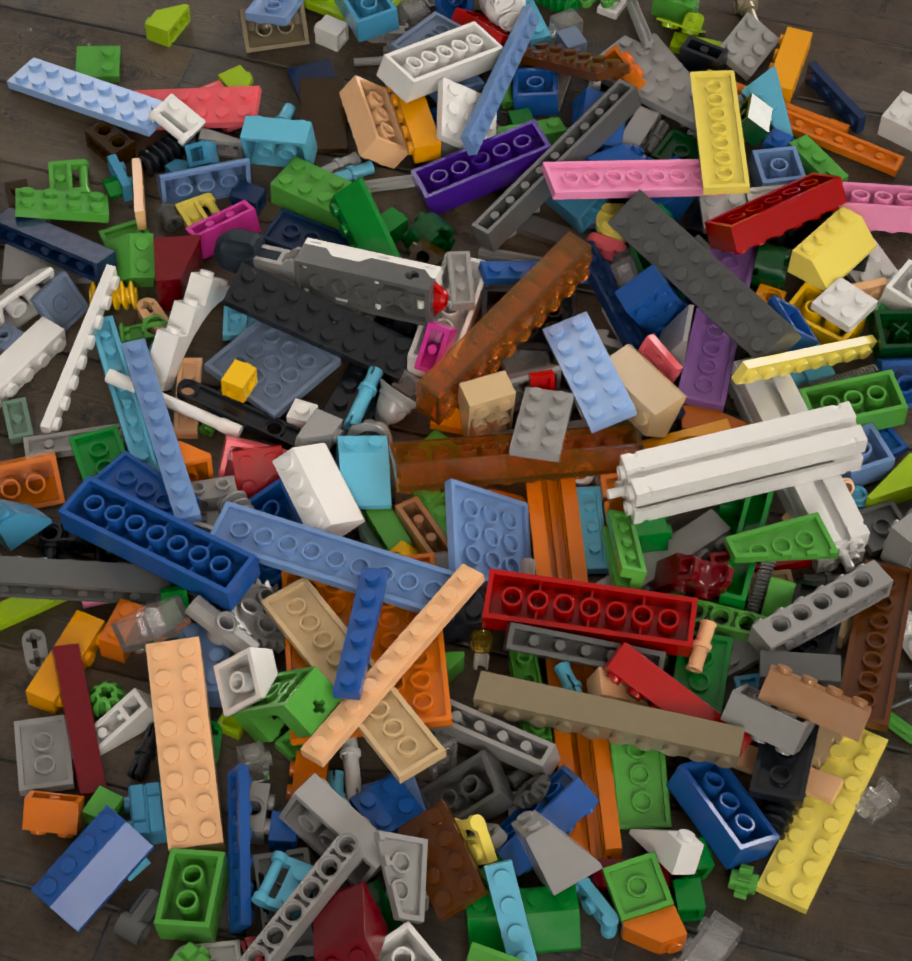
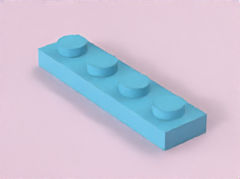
M600 486L576 487L587 575L609 574L600 536L601 529L605 526Z
M507 859L483 866L505 953L525 961H537L512 860Z

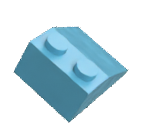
M337 436L336 464L359 509H391L387 436Z

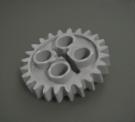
M257 578L232 611L223 607L222 609L236 616L238 626L261 644L258 648L272 649L280 654L283 649L285 650V636L262 608L261 600L279 591L278 584L276 583L271 587L269 580L261 584L259 578Z

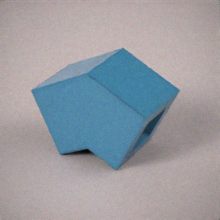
M173 160L165 165V173L188 169V161Z

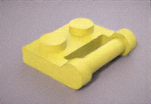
M205 193L175 204L176 212L182 217L185 227L208 217L202 206L207 207L212 215L220 211L215 204V198L212 193Z
M478 814L471 815L468 819L463 820L455 818L476 864L483 865L497 861L498 859L484 818ZM465 830L473 831L475 836L467 837Z

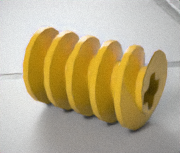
M132 280L129 281L127 287L124 286L123 281H120L117 290H113L111 305L113 304L115 310H119L121 304L125 310H129L130 304H132L134 310H137V303L139 302L138 285L134 287ZM91 281L90 284L89 304L91 303L95 291L97 289L94 281Z

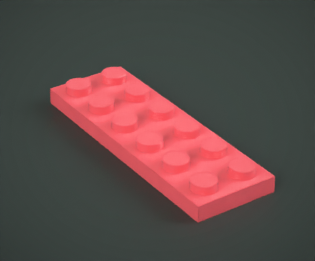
M260 85L132 90L162 101L172 93L206 121L203 128L207 129L243 127L246 115H258L262 92ZM160 126V127L157 128L156 130H165V129Z

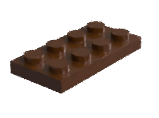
M443 799L398 828L399 833L402 835L428 839L426 892L441 921L445 922L490 893L447 802Z

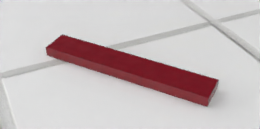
M79 643L53 646V661L78 794L84 797L93 796L99 786L106 789L107 787Z

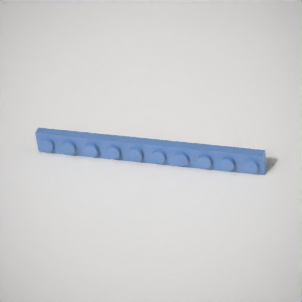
M531 5L523 6L460 137L469 156L477 155L539 23L538 15L534 13Z
M145 338L121 343L123 356L173 516L189 524L202 521L199 506Z

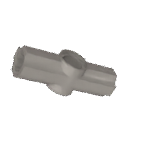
M200 595L192 601L184 612L207 630L208 639L212 643L226 645L235 654L249 647L258 648L261 645L238 626V620L234 614L227 611L220 612Z

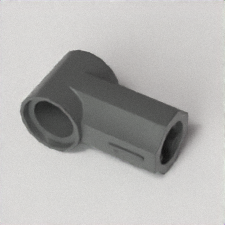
M146 888L130 911H125L120 915L113 929L114 934L137 947L141 946L148 937L151 924L155 920L160 893L152 888Z

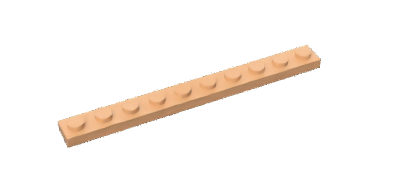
M462 564L366 673L361 700L343 699L300 748L302 756L324 767L485 581L484 574Z

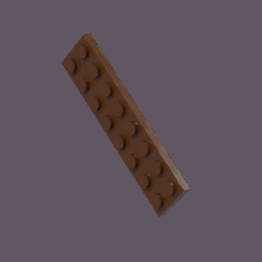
M865 559L864 564H867L872 560ZM876 561L894 582L888 597L854 615L840 689L843 691V695L853 698V696L860 697L868 702V706L872 707L865 728L887 732L912 594V569Z

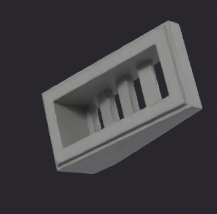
M207 128L201 129L199 142L204 140L216 142L219 157L244 158V150L240 139Z

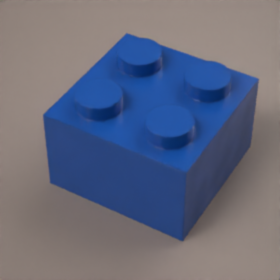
M518 68L513 79L514 110L530 108L532 116L559 115L558 73L541 68Z

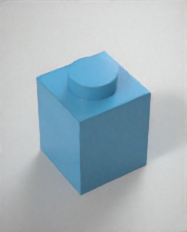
M204 140L185 145L189 168L220 163L216 142Z

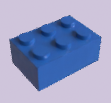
M654 264L615 291L625 311L649 335L654 334L658 339H660L661 331L688 306L683 295Z

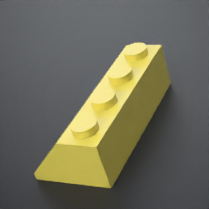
M842 206L792 250L787 272L825 291L839 277L844 278L876 248L877 244L862 216Z

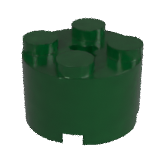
M421 212L416 216L415 223L403 234L401 241L408 250L414 241L418 243L422 238H425L444 252H450L456 241L453 236L454 234L457 235V232L436 213L426 214ZM419 252L421 259L425 261L429 260V255L427 252Z
M766 243L760 245L750 288L758 289L760 284L783 290L792 250Z

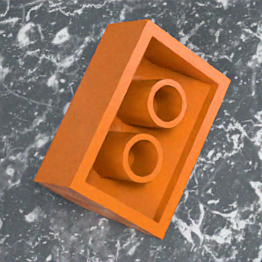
M50 451L1 461L0 499L31 504L36 509L65 503L55 452Z

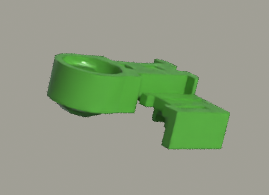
M152 315L143 318V323L126 327L123 323H120V340L123 343L143 338L148 342L154 341L156 334H150V328L156 326H164L163 328H166L168 322L160 315Z

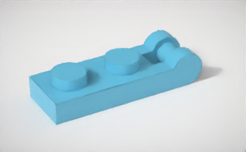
M588 877L575 883L577 896L581 900L585 912L588 915H593L601 925L600 933L604 938H613L617 933L619 922L617 913Z

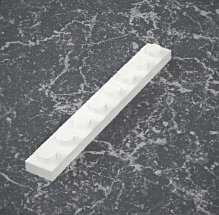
M107 264L41 422L42 435L55 433V431L59 432L61 428L62 414L69 409L72 390L75 391L78 387L80 370H84L86 367L87 353L95 345L96 331L102 328L103 314L105 310H109L112 302L113 290L116 291L119 286L120 277L117 276L116 266Z

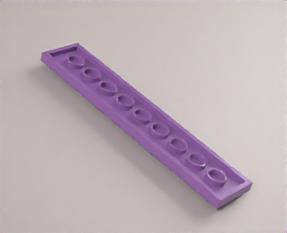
M752 246L748 248L746 253L739 255L728 251L721 252V250L710 247L709 252L750 287L758 246ZM696 308L678 389L687 396L683 404L717 410L723 413L737 344L698 308Z

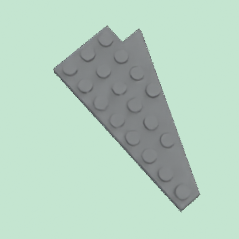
M652 34L654 39V46L652 48L648 47L645 49L640 42L624 35L600 54L604 55L615 44L623 53L628 51L635 59L633 65L637 63L644 71L642 77L647 82L638 90L641 104L696 131L690 73L657 34ZM610 78L602 80L601 83L611 88L616 81Z

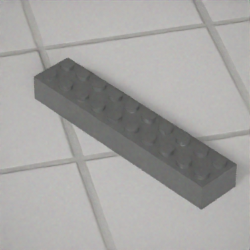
M640 189L607 222L625 242L650 265L654 264L676 289L752 359L788 352L802 338L791 324Z

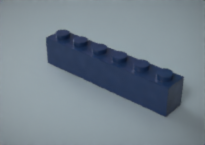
M12 207L0 214V241L98 284L107 264L116 266L117 271L116 251L38 218L15 217V209Z

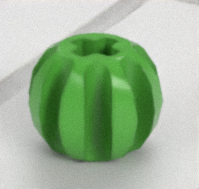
M102 681L101 685H95L90 690L89 699L94 716L100 719L127 695L122 686L116 682Z

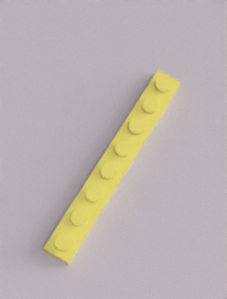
M873 335L742 361L731 379L736 385L750 384L757 380H768L776 376L783 377L790 373H801L804 370H815L827 365L833 366L837 363H848L856 359H865L871 355L872 348L878 341Z

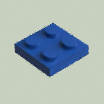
M392 773L349 798L351 806L361 816H365L373 827L377 830L398 833L399 827L425 811L405 784H400Z

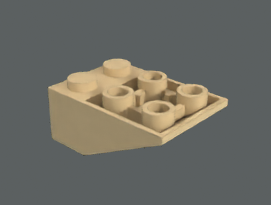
M505 370L459 383L458 403L465 447L479 446L486 441L492 440V432L512 429L516 392Z

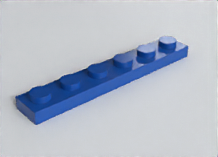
M480 261L478 266L484 285L590 284L578 261ZM604 261L611 275L613 276V278H615L612 269L609 265V262Z
M362 567L332 691L334 698L361 700L388 582V569Z
M238 764L227 772L229 932L241 933L250 927L254 918V911L251 908V895L253 893L251 868L253 856L250 854V842L253 835L252 828L250 827L252 803L249 801L252 778L249 775V765Z

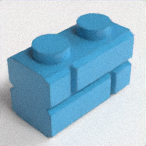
M154 782L146 783L145 785L129 786V796L124 797L125 813H131V820L127 822L150 844L166 843L167 834L161 783Z

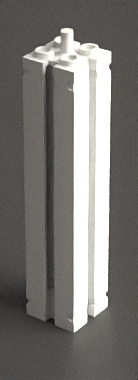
M752 358L734 361L731 374H734L742 361L751 360ZM790 374L783 377H772L768 380H757L750 384L736 385L730 379L728 393L731 399H734V405L741 420L746 423L754 424L808 411ZM841 475L776 490L785 511H788L791 519L818 512L839 551L838 558L812 559V567L815 573L833 571L838 567L839 563L843 564L846 572H852L855 569V565L862 562L865 553L864 547L867 545L870 532L867 526L864 525L863 518Z
M847 401L839 403L837 406L830 405L636 451L634 454L620 455V463L616 467L618 481H615V488L606 490L608 500L622 496L624 512L626 516L630 515L634 525L642 523L644 520L650 521L845 474L847 471L861 470L863 462L861 453L865 452L868 439L861 425H857L856 414L850 402Z

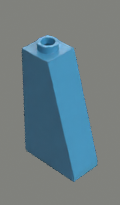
M551 195L545 203L578 232L583 233L595 220L602 205L609 203L608 199L553 200Z

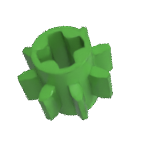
M741 863L739 870L732 868L728 889L734 890L733 897L746 900L747 894L755 895L759 875L753 873L754 866Z

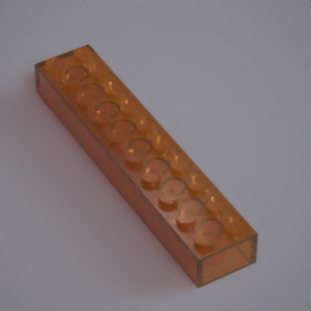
M569 231L417 382L416 410L437 425H440L445 419H450L455 409L459 406V383L489 375L491 372L495 373L499 369L501 362L506 357H511L516 347L521 342L527 341L531 332L545 322L547 315L551 311L555 312L559 308L561 301L565 297H570L580 282L583 283L588 279L591 272L589 269L592 260V245Z
M627 423L615 424L595 433H591L589 427L567 428L559 462L509 455L513 433L391 442L389 443V464L396 492L408 494L420 490L437 491L444 489V482L451 478L477 487H486L492 484L511 485L516 482L535 483L540 480L559 481L563 478L583 479L587 476L617 473L616 467L619 466L620 455L634 454L636 451L644 450V445L633 424Z

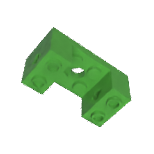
M316 666L279 672L264 699L231 716L256 743L272 742L277 739L281 734L280 729L284 724L298 738L312 736L325 719L336 709L341 699L333 697L332 691L334 686Z

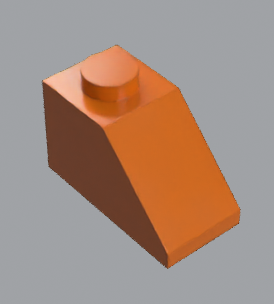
M674 905L622 922L620 933L623 940L658 955L666 952L673 954L680 951L685 946L687 932Z

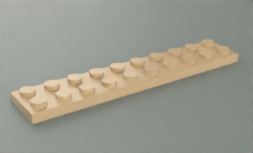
M302 577L261 600L262 608L309 667L316 666L334 686L347 627L307 578ZM371 657L369 660L367 672L375 664ZM394 686L357 728L400 784L447 756L444 747Z

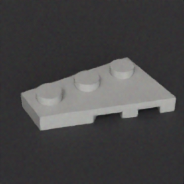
M380 830L374 832L394 920L409 921L415 924L423 923L425 917L428 839Z

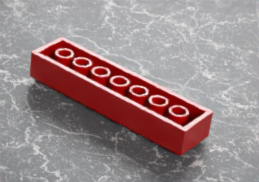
M490 568L482 615V628L506 631L507 624L513 622L616 643L626 642L631 646L666 652L667 655L689 658L693 643L698 598Z

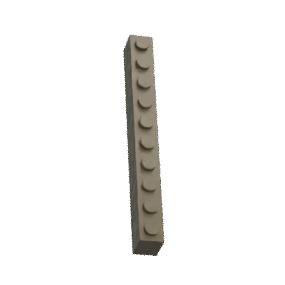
M481 671L473 698L474 709L489 716H501L512 722L524 721L540 728L545 726L551 727L562 733L574 732L583 734V736L589 739H606L616 745H633L644 751L656 750L671 757L683 756L694 762L701 763L706 761L715 763L721 768L738 767L745 733L744 727Z

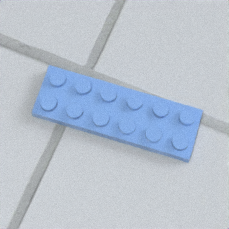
M587 311L542 329L558 365L562 368L565 380L571 392L574 393V398L591 433L637 415L636 408Z

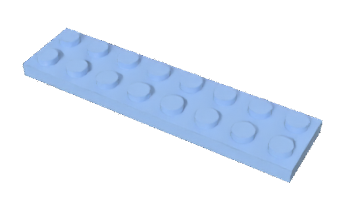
M34 57L7 80L9 89L99 120H104L148 137L160 127L158 123L150 121L148 116L154 108H157L163 102L162 100Z

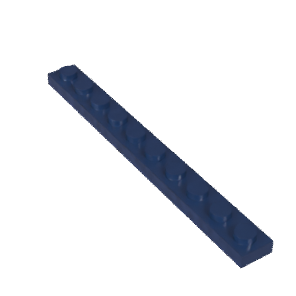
M574 240L571 249L623 347L630 344L638 351L645 340V336L638 323L625 311L616 296L615 291L619 288L594 241ZM683 406L676 419H682L686 414Z

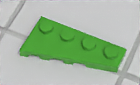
M818 512L725 537L723 542L733 563L838 558L839 551Z

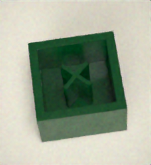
M874 310L868 327L869 334L873 335L878 341L873 347L874 357H912V310Z

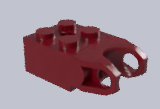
M677 552L657 561L652 591L674 593L709 601V599L725 593L732 582L734 568L725 563L717 564L700 559L696 555H685Z

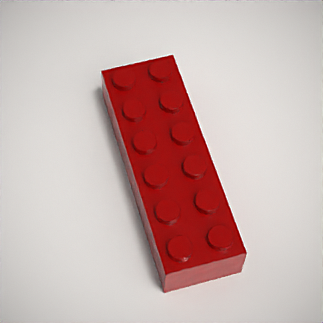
M813 172L705 221L710 247L721 250V252H733L735 255L743 254L752 246L765 244L766 240L771 237L775 238L784 235L786 230L799 228L806 221L819 219L821 214L838 210V206L847 203L841 176Z

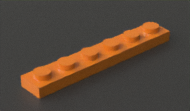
M786 109L792 134L795 137L800 138L807 134L822 148L894 177L904 162L905 157Z

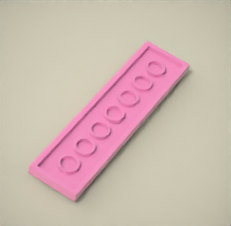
M699 159L543 162L541 167L553 200L631 198L639 189L649 198L726 195H703Z

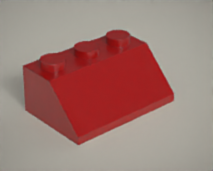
M456 7L451 18L452 21L462 26L475 21L503 47L511 31H505L500 26H496L486 16L478 12Z

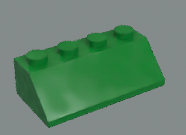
M363 177L358 178L333 195L329 209L332 216L337 218L340 224L339 231L343 238L346 237L349 247L401 258Z
M576 884L556 895H553L546 887L519 889L536 954L581 950L580 915ZM488 893L464 909L468 951L472 942L505 953L491 894Z

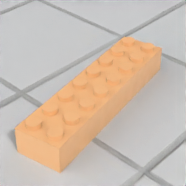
M199 636L146 644L168 851L170 853L171 848L226 851L203 652Z

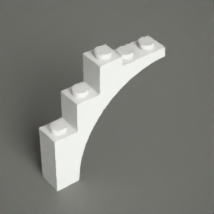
M201 269L200 272H191L184 299L174 300L167 327L157 329L150 357L162 392L172 390L180 365L193 337L211 310L224 299L230 287L228 280L214 277V272Z

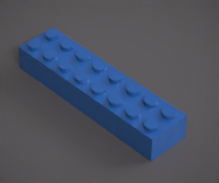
M89 475L58 511L64 530L196 595H200L204 599L229 611L234 609L261 574L256 555Z

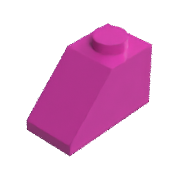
M437 321L428 322L414 368L437 376L451 353L458 329Z

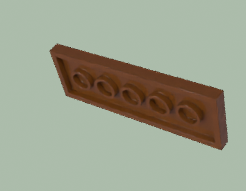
M538 42L534 47L527 46L520 62L521 64L594 82L630 73V64L622 63L620 59H606L604 55L592 56L590 52H577V49L572 48L563 49L561 45L550 46L548 42Z

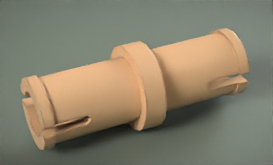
M707 619L700 621L696 639L693 640L692 651L686 665L688 671L697 674L702 673L707 653H710L712 649L711 641L717 627L715 622Z

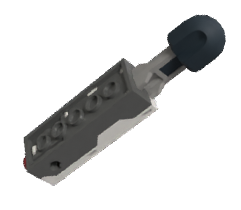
M230 229L216 240L214 255L222 269L236 274L241 262L259 270L282 274L289 281L295 282L296 287L342 308L427 326L428 322H433L436 314L446 309L448 305L449 293L442 287V267L312 238H307L302 248L296 247L288 250L265 245L263 235L242 229Z

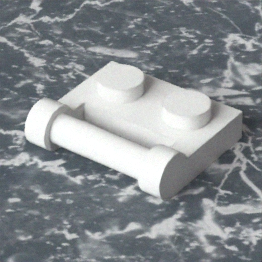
M172 93L157 108H154L148 116L150 121L158 123L173 135L181 146H185L206 123L202 117Z

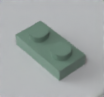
M26 397L2 401L10 445L23 443V437L34 436Z

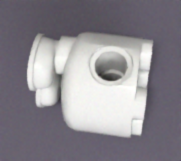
M479 0V5L483 14L490 22L500 26L505 31H512L523 6H526V1Z

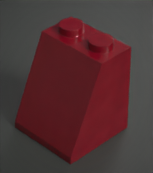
M200 235L153 238L158 303L163 311H171L174 300L184 299L191 272H200L203 269Z
M364 881L337 890L313 920L314 958L316 961L379 960L388 926Z

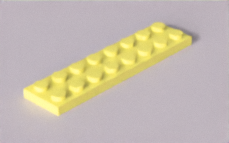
M734 70L690 72L703 195L750 193Z
M865 729L858 742L841 735L843 737L841 743L830 747V757L820 768V771L843 779V786L833 805L807 795L805 796L803 807H797V815H792L794 818L793 823L788 824L790 826L789 831L784 832L785 839H779L758 881L756 892L801 913H807L888 743V739Z

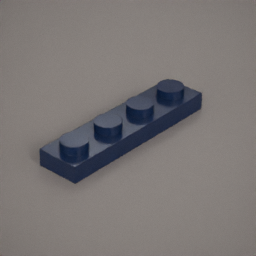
M816 61L809 63L805 78L808 85L812 86L821 99L825 100L832 110L846 124L850 125V128L856 134L862 132L867 115Z

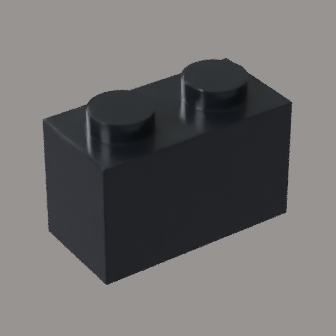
M689 35L680 47L679 61L689 72L707 71L708 69L723 71L726 69L729 50Z

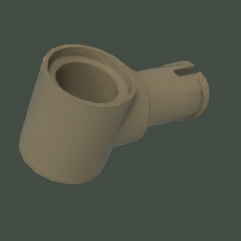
M732 0L735 13H740L744 17L749 12L758 20L756 14L758 0Z

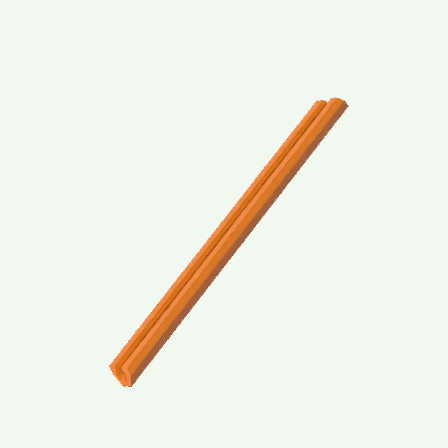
M574 472L559 473V476L556 478H551V476L540 478V474H525L524 480L529 510L533 559L536 561L535 575L588 582ZM545 658L547 685L562 688L560 680L554 671V667L562 661ZM570 663L576 680H579L583 686L582 692L588 694L586 680L597 668ZM552 728L554 744H556L561 758L557 765V770L563 765L568 767L600 800L593 812L583 816L576 822L575 828L567 835L583 846L596 859H621L622 842L609 740L601 738L589 739L583 736V734L574 732L562 733Z

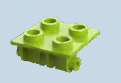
M687 13L683 23L667 18L656 19L662 21V26L671 29H679L681 27V32L689 35L698 36L699 33H706V31L701 30L704 16L700 13Z

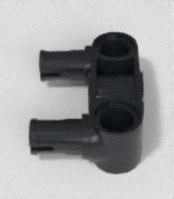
M53 522L38 532L40 539L39 549L43 557L58 559V555L62 554L80 555L94 553V560L109 562L110 554L107 555L105 549L64 530L62 522Z

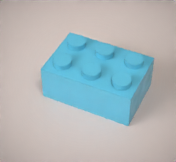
M259 115L245 116L240 140L245 157L249 158L250 164L286 167L294 156L314 164L318 147L312 122L289 120L280 117L268 118Z

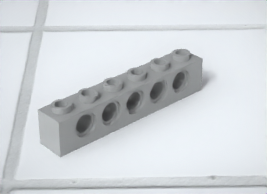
M875 560L867 564L862 563L852 572L846 575H839L830 584L819 586L806 597L801 596L797 598L793 604L785 608H778L769 617L756 620L751 626L748 641L759 654L760 650L788 652L888 597L894 580Z

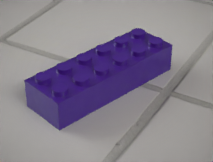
M533 119L483 140L477 155L469 156L466 149L463 148L411 170L415 188L428 212L439 215L513 184L551 147V144L536 120Z

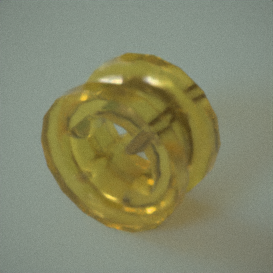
M475 630L471 633L469 647L473 652L487 654L492 650L494 636L486 630Z

